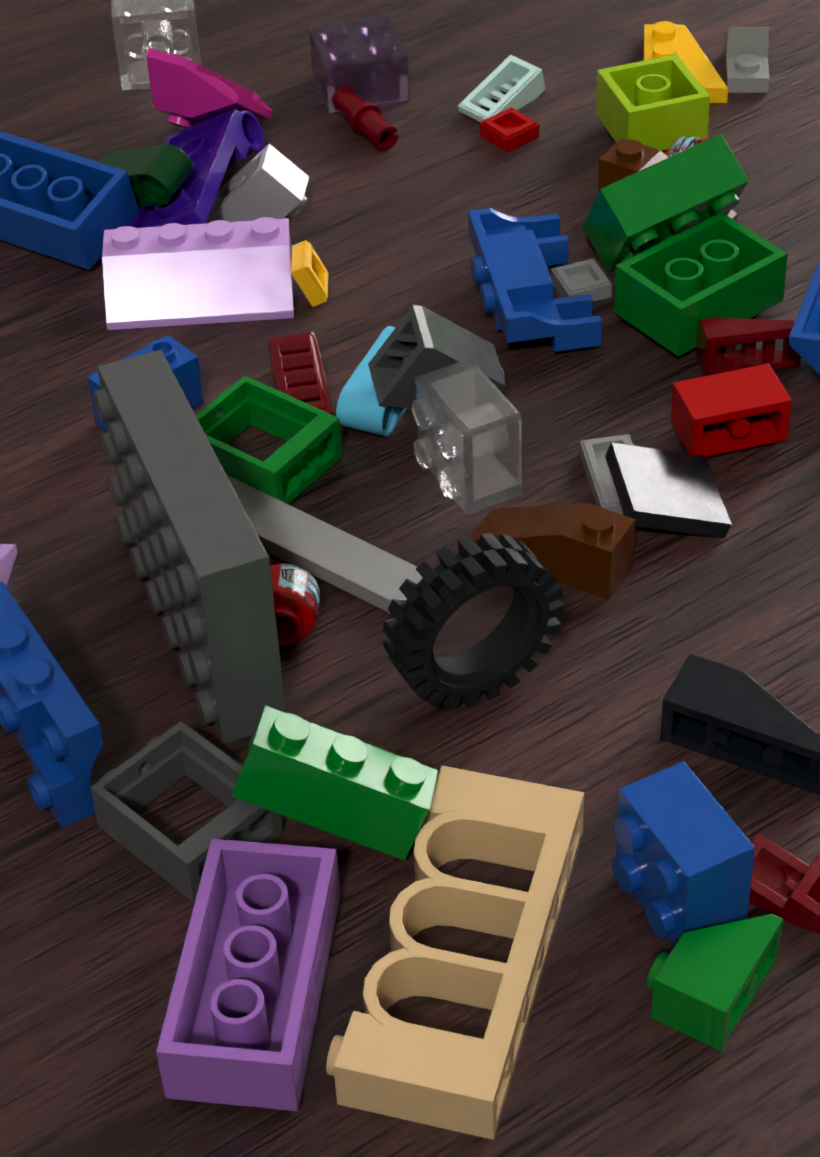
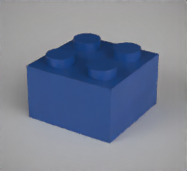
M685 761L620 788L618 817L614 819V830L617 840L616 858L612 860V870L621 889L627 894L633 893L644 907L647 920L654 933L659 938L666 937L674 947L684 932L747 919L755 847Z

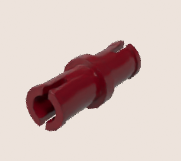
M349 85L341 86L335 91L331 99L334 104L333 107L348 119V124L355 133L365 135L379 151H387L396 144L398 133L395 132H397V129L381 116L380 109L374 103L365 101Z

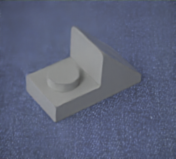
M769 27L728 28L724 43L725 77L728 93H768L770 79L768 66Z

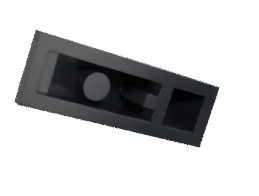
M689 654L663 698L660 739L820 795V735L744 671Z

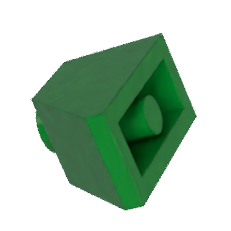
M768 914L684 932L671 953L661 952L649 971L646 987L653 990L651 1018L722 1052L778 960L784 919L774 914Z

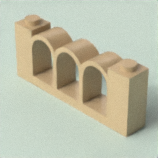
M441 766L435 783L430 810L423 822L425 825L415 838V882L402 890L391 905L389 918L391 952L375 962L365 977L363 990L364 1013L353 1011L345 1035H335L329 1048L326 1072L327 1075L334 1076L338 1105L494 1140L582 838L584 792ZM457 859H475L535 872L529 892L452 877L440 872L438 868L447 862ZM439 925L454 926L514 939L507 963L431 948L416 942L412 937L423 929ZM412 996H425L492 1010L484 1039L407 1023L390 1016L386 1010L401 999Z

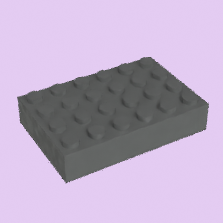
M162 350L97 366L101 389L93 391V398L100 421L102 423L107 422L108 432L100 434L108 464L115 467L116 473L108 475V483L115 505H121L122 514L115 515L116 528L123 546L132 544L133 548L129 549L132 565L138 579L146 577L148 579V582H145V590L152 612L154 614L162 612L164 615L161 618V626L166 643L170 650L179 648L181 652L177 654V660L185 685L187 687L196 685L198 691L194 692V698L203 725L213 723L222 744L251 736L258 715L265 705L286 713L269 556Z

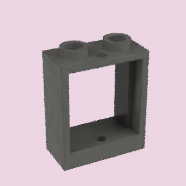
M182 721L178 722L161 736L150 740L142 750L117 768L105 773L97 783L90 787L98 827L193 903H195L211 839L271 843L284 833L282 815L231 796L241 765ZM187 776L228 808L177 846L139 816L137 812Z

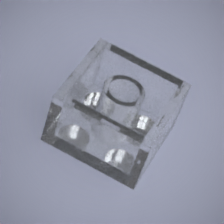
M111 0L112 23L122 91L151 88L146 59L148 48L186 57L201 65L194 0Z
M471 358L415 377L416 400L412 402V412L417 423L418 440L414 441V453L420 466L424 470L429 469L437 478L444 495L448 499L453 498L466 515L522 495V415Z

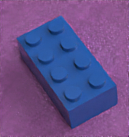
M0 131V240L90 270L102 256L104 230L127 226L140 211L127 171Z

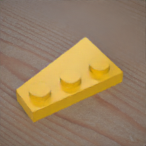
M668 21L644 24V60L677 54L708 92L710 103H727L728 87L685 25L674 24Z

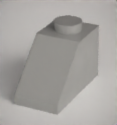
M269 143L218 190L219 193L212 205L208 222L216 220L228 222L253 221L262 217L284 219L288 216L293 218L301 211L307 201L305 191L309 176Z

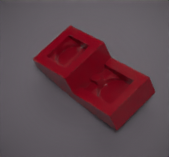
M758 832L751 842L755 847L749 903L770 914L783 918L787 922L820 934V855L809 866Z

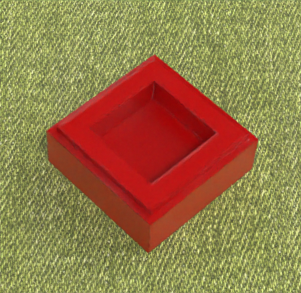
M511 107L480 122V136L508 153L539 138L540 124Z

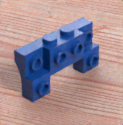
M491 208L468 211V232L476 256H472L470 259L474 285L480 284L482 309L484 312L491 311L497 330H503L506 342H530L535 339L549 337L554 352L564 350L575 351L586 347L600 346L602 341V320L600 315L592 316L593 299L591 294L553 299V281L547 267L568 263L567 235L560 236V217L558 213L535 217H514L499 213Z
M0 582V724L7 734L13 731L31 760L34 775L27 778L26 781L36 806L40 811L49 808L61 828H64L95 814L90 780L94 762L104 745L100 723L5 584Z

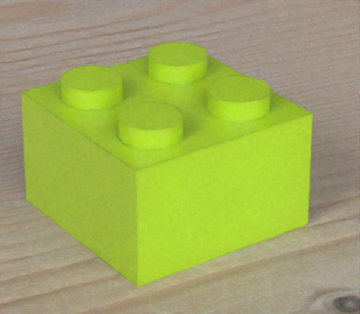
M677 54L597 70L596 115L615 142L621 138L637 140L643 145L663 151L668 150L672 143L682 136L708 138L710 95Z

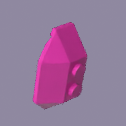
M148 48L146 59L153 107L169 114L168 123L189 128V126L234 107L239 112L249 110L256 116L259 123L271 119L273 111L265 102L259 100L260 96L257 93L186 57Z

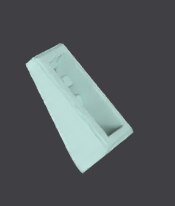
M510 54L458 105V110L479 122L511 107L519 110L534 101L546 90L543 70ZM495 99V100H497L498 102L495 103V102H492V101H490V100ZM481 106H484V107H486V108H488V109H490V110H489V111H486V110H484V109H482V108H480V107H481Z

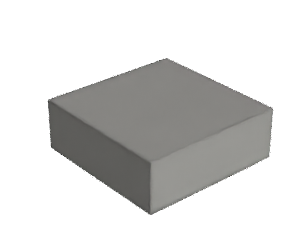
M595 259L551 269L553 286L561 298L591 294L593 302L612 297V283Z

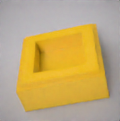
M307 240L292 245L291 274L312 307L327 302L329 273Z

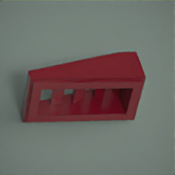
M738 318L698 319L696 357L703 375L709 376L768 363L773 370L800 366L801 356L789 345V335L795 321ZM777 339H784L782 351H775ZM763 341L762 350H756V342ZM742 344V349H735V345Z
M308 332L271 338L268 341L275 389L301 401L318 399V401L305 403L333 415L316 335Z

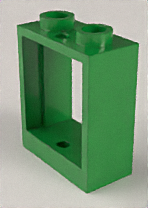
M245 375L196 414L226 475L287 504L291 503L342 458L340 421L338 417ZM250 425L286 441L264 462L227 445Z

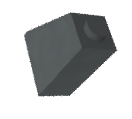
M412 305L368 363L379 406L483 414L506 387L504 370L500 366L494 344L420 305Z

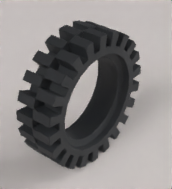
M491 533L480 534L478 545L470 537L458 540L459 553L456 555L445 546L436 552L440 561L439 565L432 569L426 561H423L416 568L417 572L423 577L418 584L406 578L399 589L407 600L392 599L388 607V611L394 618L384 620L383 631L388 636V638L383 639L384 649L389 654L387 657L416 695L422 700L426 699L432 706L439 707L443 703L447 709H457L462 700L467 707H472L479 704L481 691L488 700L500 696L498 684L504 681L510 689L518 684L520 680L515 675V672L523 667L530 673L538 665L531 655L535 651L547 654L552 646V643L545 635L558 634L561 623L555 617L564 614V604L559 599L564 596L562 588L556 582L557 579L520 540L515 542L509 535L501 534L497 540ZM502 586L513 588L514 596L508 612L499 625L485 639L455 655L444 657L434 655L433 646L438 633L448 618L464 603L492 588Z

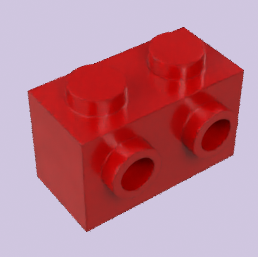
M768 363L674 382L670 422L688 454L707 457L788 440L792 399Z

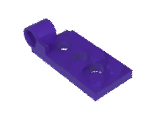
M234 107L189 126V128L166 136L163 144H172L183 150L193 163V171L169 203L139 208L140 211L128 226L143 228L159 227L169 223L181 225L206 224L214 200L218 196V190L228 164L244 160L247 156L261 151L264 147V133L256 116L249 110L239 112Z

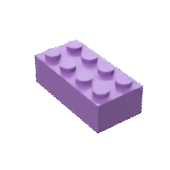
M211 839L156 1050L165 1098L298 1111L341 897L336 849Z

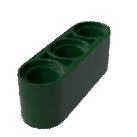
M159 144L107 152L98 160L100 163L127 171L139 208L169 203L193 171V163L190 157L183 150L172 144Z

